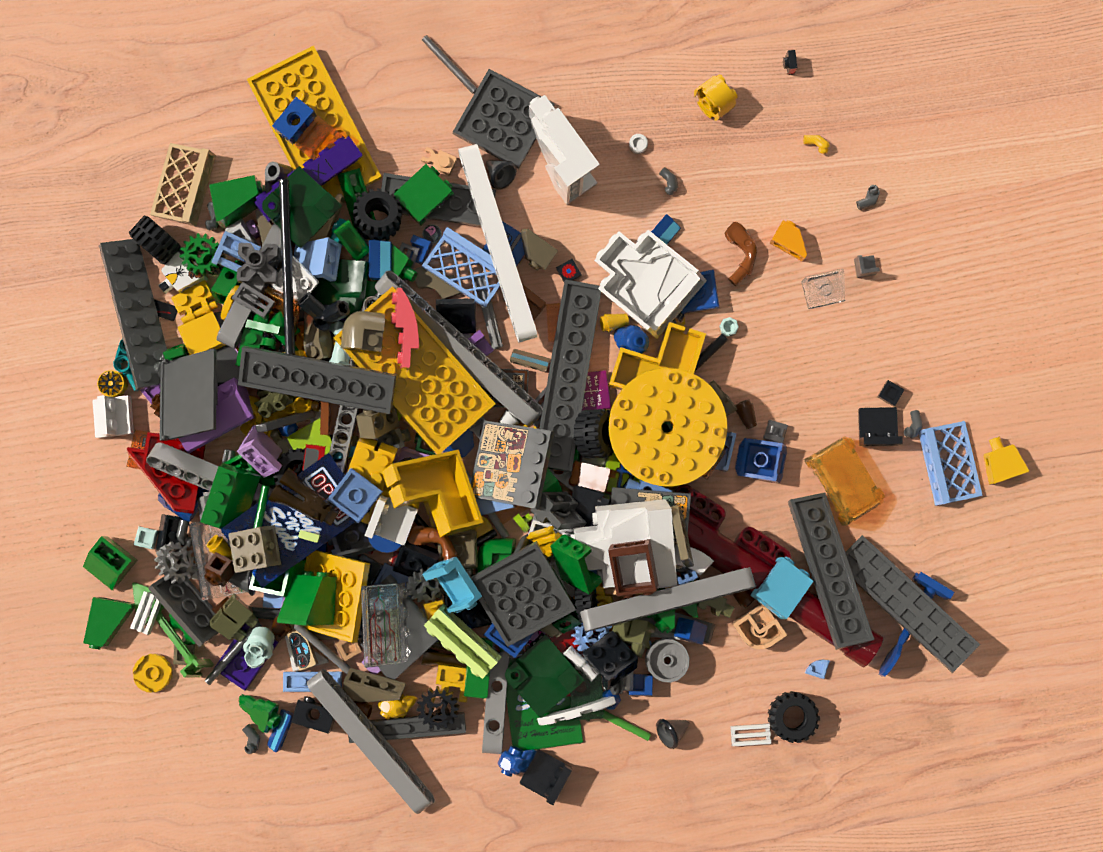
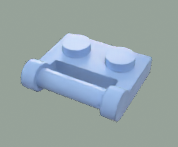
M225 231L211 263L215 265L220 264L237 272L241 265L221 257L222 252L246 262L238 255L239 243H251L254 249L259 251L261 246Z

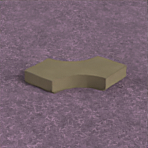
M423 267L414 269V271L418 272L415 279L418 289H432L442 299L461 294L460 291ZM454 275L446 276L449 279L455 278Z

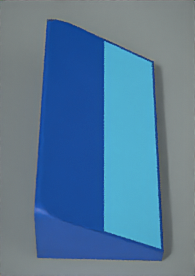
M666 214L651 232L667 245L681 227Z
M369 240V278L373 281L379 280L386 271H391V241Z
M281 709L279 713L282 716L281 721L273 729L267 743L268 747L276 753L281 750L292 724L291 721L294 713L285 709Z

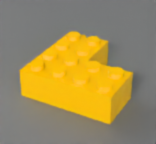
M669 322L657 358L620 348L609 387L622 390L626 384L638 375L659 368H675L694 374L706 333L689 328L687 334H684L686 327Z
M359 438L348 471L352 468L382 490L381 495L390 498L389 491L391 487L387 488L382 471L393 464L398 448L381 443L377 451L374 449L378 441ZM378 499L360 522L369 524ZM420 502L409 506L418 509Z
M459 449L393 463L382 471L387 488L391 487L389 495L393 507L398 508L428 501L440 537L471 530L484 523Z

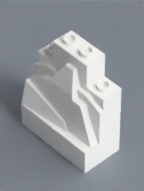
M545 95L541 98L538 96L530 102L529 117L547 162L545 167L555 190L567 205L597 184V181L590 172L600 164L560 109L557 108L555 110Z
M649 230L639 236L636 244L618 231L617 234H614L609 239L607 246L597 253L594 260L610 274L601 281L598 289L656 339L660 337L667 328L668 323L677 317L707 281L698 269Z
M666 499L596 506V513H592L593 525L597 526L573 528L574 534L570 535V537L591 547L592 552L585 558L588 570H597V575L601 576L603 588L615 587L608 553L610 545L647 539L651 541L659 584L658 588L677 586L672 509ZM646 553L618 557L623 585L651 581Z

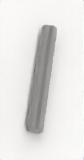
M485 276L474 278L476 288L486 286ZM488 290L477 291L479 299L485 302L489 296ZM490 301L486 308L483 306L481 308L491 346L493 349H499L503 347L493 305Z

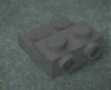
M351 519L345 521L337 528L335 525L328 526L329 534L326 535L328 545H333L334 548L331 550V553L358 560V555L376 550L370 544L368 537L364 536L368 524L358 523Z

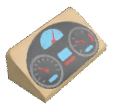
M297 630L288 633L287 636L299 670L317 665L318 661L312 644Z

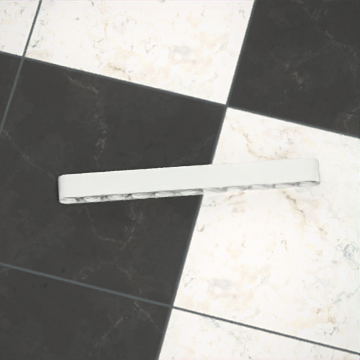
M478 145L458 149L459 157L517 341L523 342L537 338L536 327Z

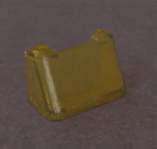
M846 436L803 459L807 467L811 466L813 470L815 469L813 473L817 475L834 504V510L840 512L837 518L842 526L851 524L883 504V498H885L881 488L876 487L855 451L856 445L854 441Z

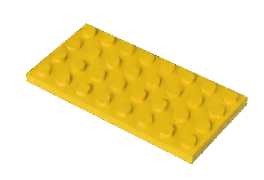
M314 45L247 79L293 171L299 166L304 168L303 164L309 159L315 160L320 157L319 153L323 149L328 147L330 150L335 146L334 142L342 136L344 138L349 136L362 153V158L341 173L360 168L365 187L382 179ZM297 97L314 110L316 121L311 127L306 128L301 140L292 145L278 134L272 125L294 98ZM294 119L292 121V125H298L300 123V119ZM335 176L321 186L334 198L338 194L343 195L338 176Z
M392 286L365 310L385 314L381 352L343 350L360 368L397 374L393 406L435 454H440L495 405V402L415 311L419 349L411 350L410 368L400 369V364H397V354L401 352V344H398V333L402 332V329H394V324H391V313L395 312V304H392V293H396L395 288ZM342 330L333 337L340 347Z

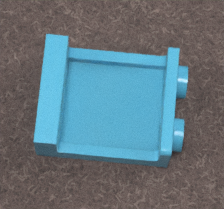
M457 557L435 563L422 574L426 581L434 578L438 579L453 603L446 609L448 613L455 611L459 613L465 608L470 610L477 605L476 601L482 597Z
M779 557L775 560L777 562L761 586L758 589H754L751 596L780 619H787L809 589L813 580L809 578L810 574L795 567V563L790 558Z

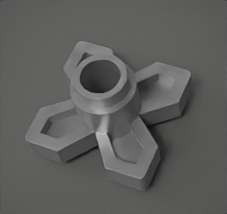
M239 243L238 255L246 263L237 269V281L239 283H250L258 274L265 284H276L278 272L269 264L278 258V245L265 244L259 251L255 250L251 243Z

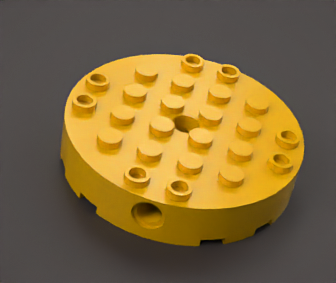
M659 368L638 375L620 391L610 412L609 437L616 457L632 475L653 485L678 486L701 477L718 460L727 437V418L719 396L706 381L685 370ZM666 421H670L673 424V429L670 432L662 430V424Z

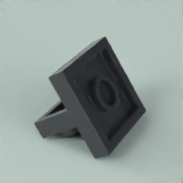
M436 299V311L460 333H476L475 299Z
M406 540L405 545H401L392 571L408 577H414L413 572L420 573V569L426 571L437 563L440 555L437 549L427 545H414Z

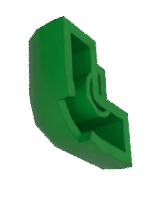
M494 538L485 541L479 547L477 553L478 568H476V574L514 554L516 539Z

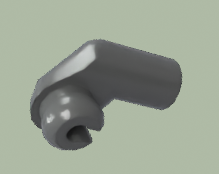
M664 167L659 175L667 181L665 192L673 195L678 190V180L672 172Z
M877 185L869 186L866 197L856 201L859 210L876 204L880 194Z
M180 520L176 536L181 546L187 545V547H192L194 539L188 537L187 534L189 522Z

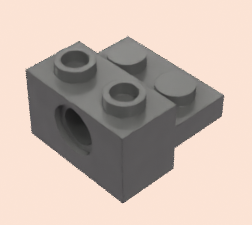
M542 492L539 510L531 509V512L539 522L551 523L557 530L584 527L587 523L575 511L578 503L568 492Z

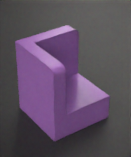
M480 330L468 338L486 356L494 351Z

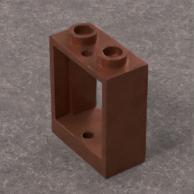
M650 539L611 544L608 553L616 595L630 598L635 594L651 595L657 591L659 584ZM646 553L651 581L623 585L618 557Z

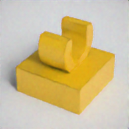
M443 599L424 604L428 620L444 604Z

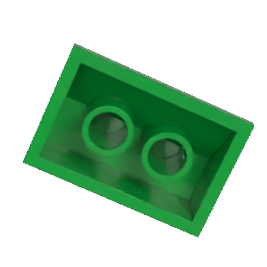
M226 463L219 465L200 522L219 529L243 530L246 523L244 519H247L261 475Z

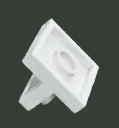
M97 396V399L93 400L95 438L134 434L131 396Z

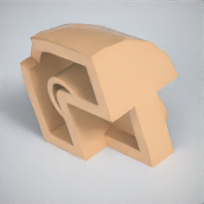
M759 604L733 622V626L743 641L755 649L771 647L787 636L777 619L762 604Z

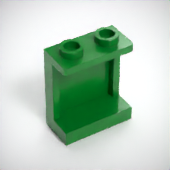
M427 164L394 193L396 200L399 199L400 206L420 226L426 222L425 218L447 197L454 195L451 190L453 186L446 179L443 181L439 177L440 173L433 166L429 167Z
M565 534L550 546L561 580L587 594H590L602 583L601 576L589 571L585 558L592 552L591 547Z

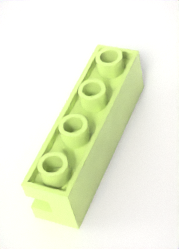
M443 604L424 625L427 628V632L431 636L437 637L441 641L442 646L447 650H451L461 663L469 666L475 676L483 679L502 657L453 612L448 613L446 610L448 608Z

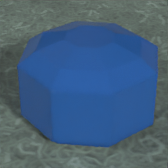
M294 423L278 429L282 436L288 437L298 431L299 427Z

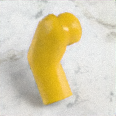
M804 135L803 137L804 145H816L819 147V153H828L830 144L822 136Z

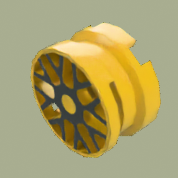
M108 370L99 376L97 386L103 395L119 397L124 395V392L127 390L128 381L123 374Z

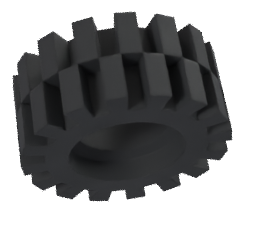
M578 588L575 589L576 612L581 623H583L580 615L581 611L598 607L595 589L590 594Z

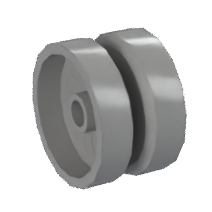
M661 638L655 640L651 644L650 649L646 651V667L653 677L661 682L671 683L677 681L686 674L689 668L690 658L687 650L674 639ZM665 657H670L671 662L669 664L664 663Z

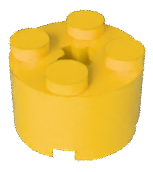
M720 74L712 76L694 90V97L698 96L699 98L698 106L707 117H715L714 121L719 120L736 106L738 95L735 90L728 87L724 77Z

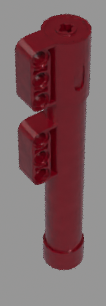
M687 484L680 485L674 491L691 493L688 523L690 547L710 557L714 561L710 566L722 574L750 567L756 587L748 591L753 592L754 589H758L776 565L777 554L791 559V554L786 548L753 527L744 528L735 540L732 541L719 532V527L726 516L725 510L720 505ZM695 502H700L703 509H698L695 506ZM711 512L717 513L719 520L713 519ZM744 533L751 536V541H747L744 538ZM760 544L766 545L767 552L761 550ZM807 590L789 617L834 646L819 597ZM872 629L874 637L872 642L839 649L844 653V656L863 668L872 661L883 642V636Z

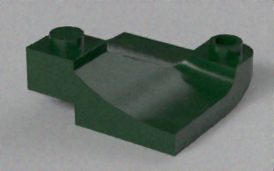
M299 166L287 179H289L291 240L301 249L342 205ZM278 187L264 199L262 209L269 219L281 229L280 192ZM269 203H275V209H270L268 207Z
M339 259L336 281L330 282L324 278H316L319 284L311 294L323 305H330L338 300H344L350 310L349 315L343 318L347 319L351 314L359 312L363 306L369 262Z
M546 634L513 662L505 672L506 681L540 718L584 681L580 673ZM517 672L519 674V677L517 679H513L511 677V673Z

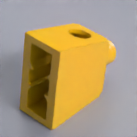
M1000 436L989 440L993 451L983 455L989 484H995L1029 472L1014 444L1004 447Z

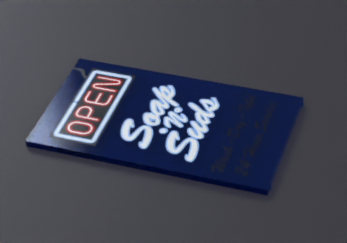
M329 453L298 474V477L308 487L326 500L345 476ZM284 485L281 486L294 496L298 497L299 499L305 500L301 495H299L292 489ZM267 499L262 527L275 525L281 565L250 571L259 582V585L264 588L356 521L333 505L332 508L339 512L332 525L329 526L325 522L320 523V521L313 520L295 509ZM258 503L221 529L222 534L226 536L228 541L229 533L248 530L254 527ZM300 530L321 535L319 542L316 543L299 538Z

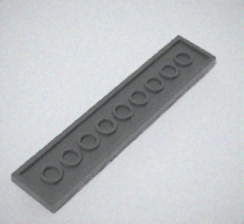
M564 280L539 429L555 432L547 467L549 469L572 472L576 448L574 424L583 406L601 291L598 289L599 285Z

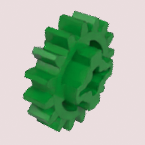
M197 233L195 239L189 236L191 241L187 242L184 240L186 247H180V250L184 252V254L179 255L184 260L182 265L184 267L187 266L186 269L189 272L193 271L195 275H198L200 271L205 276L207 270L213 273V267L219 268L218 265L211 263L219 243H215L216 240L213 237L209 239L207 234H204L202 238ZM204 243L211 245L212 248H206ZM191 260L196 261L198 266L193 265Z

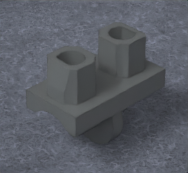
M395 428L376 438L378 447H380L381 443H385L396 448L405 447L404 442L411 440L409 430H400V428Z

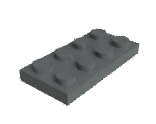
M164 576L148 588L199 647L219 634L210 626V620L215 615L212 611V605L190 580L184 581L181 584L178 582L171 584V579L165 581Z

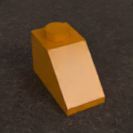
M783 220L772 237L770 244L803 261L807 253L800 229L792 221Z

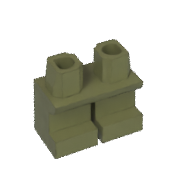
M258 389L257 395L260 397V400L254 404L259 408L258 413L266 419L272 413L278 410L281 411L287 405L293 403L295 396Z
M234 593L223 605V609L220 608L212 617L210 626L227 639L233 638L241 642L246 636V631L241 628L242 625L246 623L252 628L259 620L253 613L252 608L246 605Z
M724 597L697 603V607L704 610L707 605L710 606L711 613L718 617L722 614L730 618L735 608L727 604V599Z
M635 619L614 625L612 631L627 646H631L630 650L637 657L641 658L644 650L650 649L649 640L651 634L655 633L656 627L649 621Z

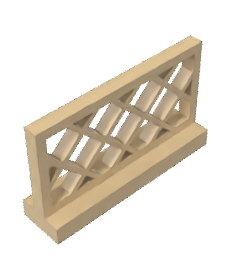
M170 143L150 215L196 227L216 155L209 149H197ZM175 149L181 150L183 154L177 160L173 158ZM194 153L199 154L198 161L192 164L188 157ZM186 159L189 166L181 171L177 164ZM175 166L178 174L169 178L168 171ZM192 170L194 173L193 179L187 182L183 175ZM181 177L184 185L176 189L172 182ZM170 184L173 192L164 196L163 189ZM187 188L189 191L188 197L182 200L178 193ZM176 195L179 203L171 207L167 200ZM165 202L168 210L158 213L159 205ZM182 206L184 209L182 218L176 217L173 211Z

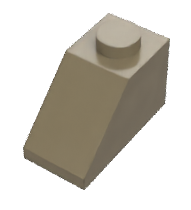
M522 229L521 237L525 259L530 262L529 265L535 270H546L558 250L531 230Z

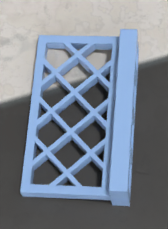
M448 227L422 264L424 269L470 299H475V302L484 308L487 307L500 288L499 281L493 285L488 283L487 276L496 275L491 255ZM446 242L451 246L452 252L441 254L440 247ZM455 255H466L468 263L457 264ZM453 256L455 265L444 267L442 257ZM440 258L441 268L433 269L428 265L432 259ZM479 264L483 266L484 273L473 275L471 265ZM469 266L471 275L460 277L458 268ZM456 268L457 278H447L445 270ZM485 276L486 286L476 288L474 278ZM472 279L473 288L464 289L461 286V280ZM488 290L489 296L485 302L477 297L476 291Z
M965 421L920 430L919 438L935 506L983 496ZM957 426H960L962 433L959 439L951 434ZM940 430L946 434L942 442L936 439L935 431ZM949 437L957 442L953 450L945 445ZM959 445L965 447L966 454L964 457L956 453ZM942 448L950 453L946 461L940 457ZM953 456L961 460L957 469L949 464ZM964 463L970 467L968 476L960 471ZM946 467L954 471L950 480L944 474ZM957 475L966 479L962 487L954 483ZM968 482L974 485L976 493L970 494L964 490ZM951 486L959 490L955 498H950L948 490Z

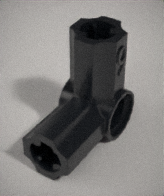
M310 292L306 293L298 302V305L314 319L315 327L324 331L328 330L331 324L343 319L350 313L348 304L344 300H338L330 305H323Z

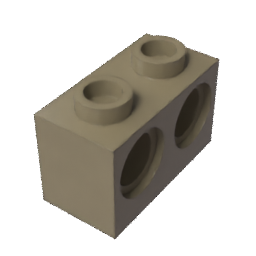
M392 406L390 414L364 409L362 413L356 416L360 438L376 439L400 426L397 410L394 406Z

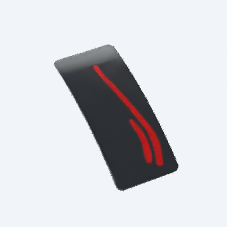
M154 300L158 317L174 321L177 314L176 307Z

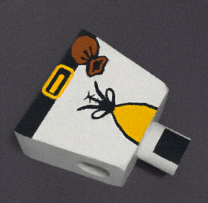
M181 250L161 270L167 279L160 283L159 287L165 294L173 288L181 293L204 280H208L206 275L203 276L200 271L198 275H195L193 271L189 272L186 269L187 266L184 267L182 265L184 260L179 255L184 254V252ZM191 260V263L193 265L198 266L194 261Z

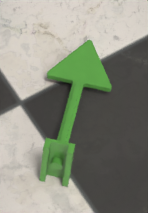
M133 582L135 611H137L144 591L149 593L151 591L148 589L149 587ZM154 599V602H153L152 607H151V612H152L153 607H154V604H155V602H156L155 599ZM161 604L156 621L185 658L184 661L187 665L180 673L184 678L201 677L203 674L200 670L203 667H213V662L210 659H198L195 654L190 652L161 611L165 607ZM150 612V614H149V617H148L147 620H146L145 625L148 623V620H149V618H150L151 612Z

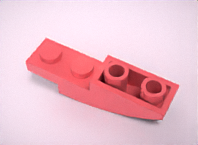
M397 288L396 293H392V304H395V312L391 313V324H394V329H402V332L398 333V344H401V352L397 354V364H400V369H409L411 350L419 349L418 326L407 295L402 288Z

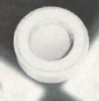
M642 134L633 135L629 141L630 150L635 154H641L646 151L648 146L647 138Z

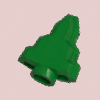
M243 694L239 696V706L250 715L251 720L258 725L261 732L268 733L270 729L278 726L282 718L278 714L279 704L270 700L257 699L253 696Z

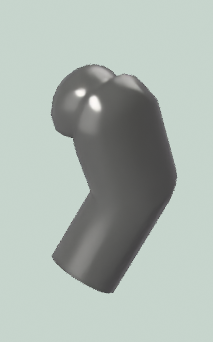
M209 202L207 208L211 220H207L205 225L207 230L210 231L212 229L216 230L219 224L216 222L213 202Z
M919 410L910 412L912 424L904 429L906 437H916L923 427Z
M248 724L242 729L248 737L247 746H245L244 750L247 754H252L259 748L260 736Z

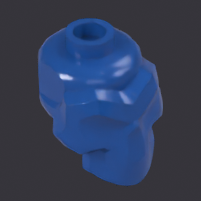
M630 325L618 328L614 332V340L619 349L625 348L642 354L649 347V337L638 326Z
M511 745L509 750L502 752L498 760V766L502 769L501 773L512 777V774L518 775L521 772H526L537 751L534 749L523 751Z

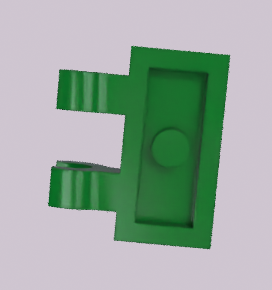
M244 328L235 365L240 367L243 346L259 349L263 346L275 349V339L264 338L263 331Z

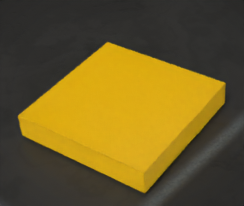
M213 311L177 327L189 355L211 349L217 350L226 345L216 340L220 326Z

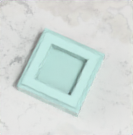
M138 526L134 545L154 549L159 531Z

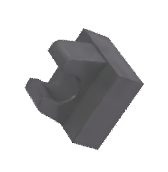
M768 420L763 439L783 443L788 425Z

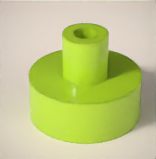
M519 513L513 517L524 533L530 529L528 523L533 518L529 513L523 518Z

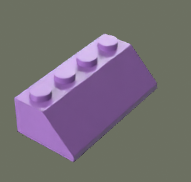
M232 378L218 386L216 430L178 438L187 453L195 451L254 418L247 388L238 385L236 378Z

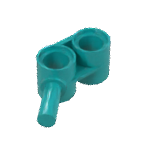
M121 339L113 366L116 371L123 373L127 377L133 390L136 392L138 390L135 388L124 341ZM127 360L128 366L122 370L121 364Z

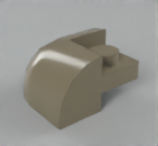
M359 311L351 314L344 322L341 348L381 352L385 314Z

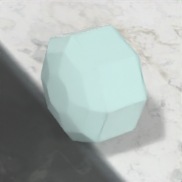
M729 317L722 320L719 328L721 334L729 337L736 334L739 326L737 320Z

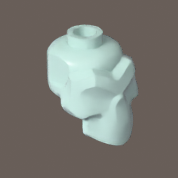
M267 627L254 628L247 642L243 644L244 652H246L244 658L247 665L251 668L264 664L265 659H270L273 655L275 636Z

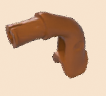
M733 222L725 231V237L731 244L735 243L746 255L743 262L739 264V268L728 278L734 286H737L747 275H751L757 256V247L752 237L746 232V228L738 222Z
M411 527L407 537L409 543L418 546H425L426 543H438L442 547V557H444V560L458 557L449 536L440 537L437 528Z

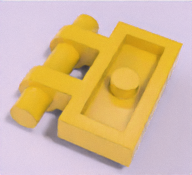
M205 280L171 297L180 315L187 313L186 316L181 318L183 324L218 308L216 301L208 303V301L214 299V296ZM202 305L201 308H199V309L193 311V309H195V308H197V307H199V306Z

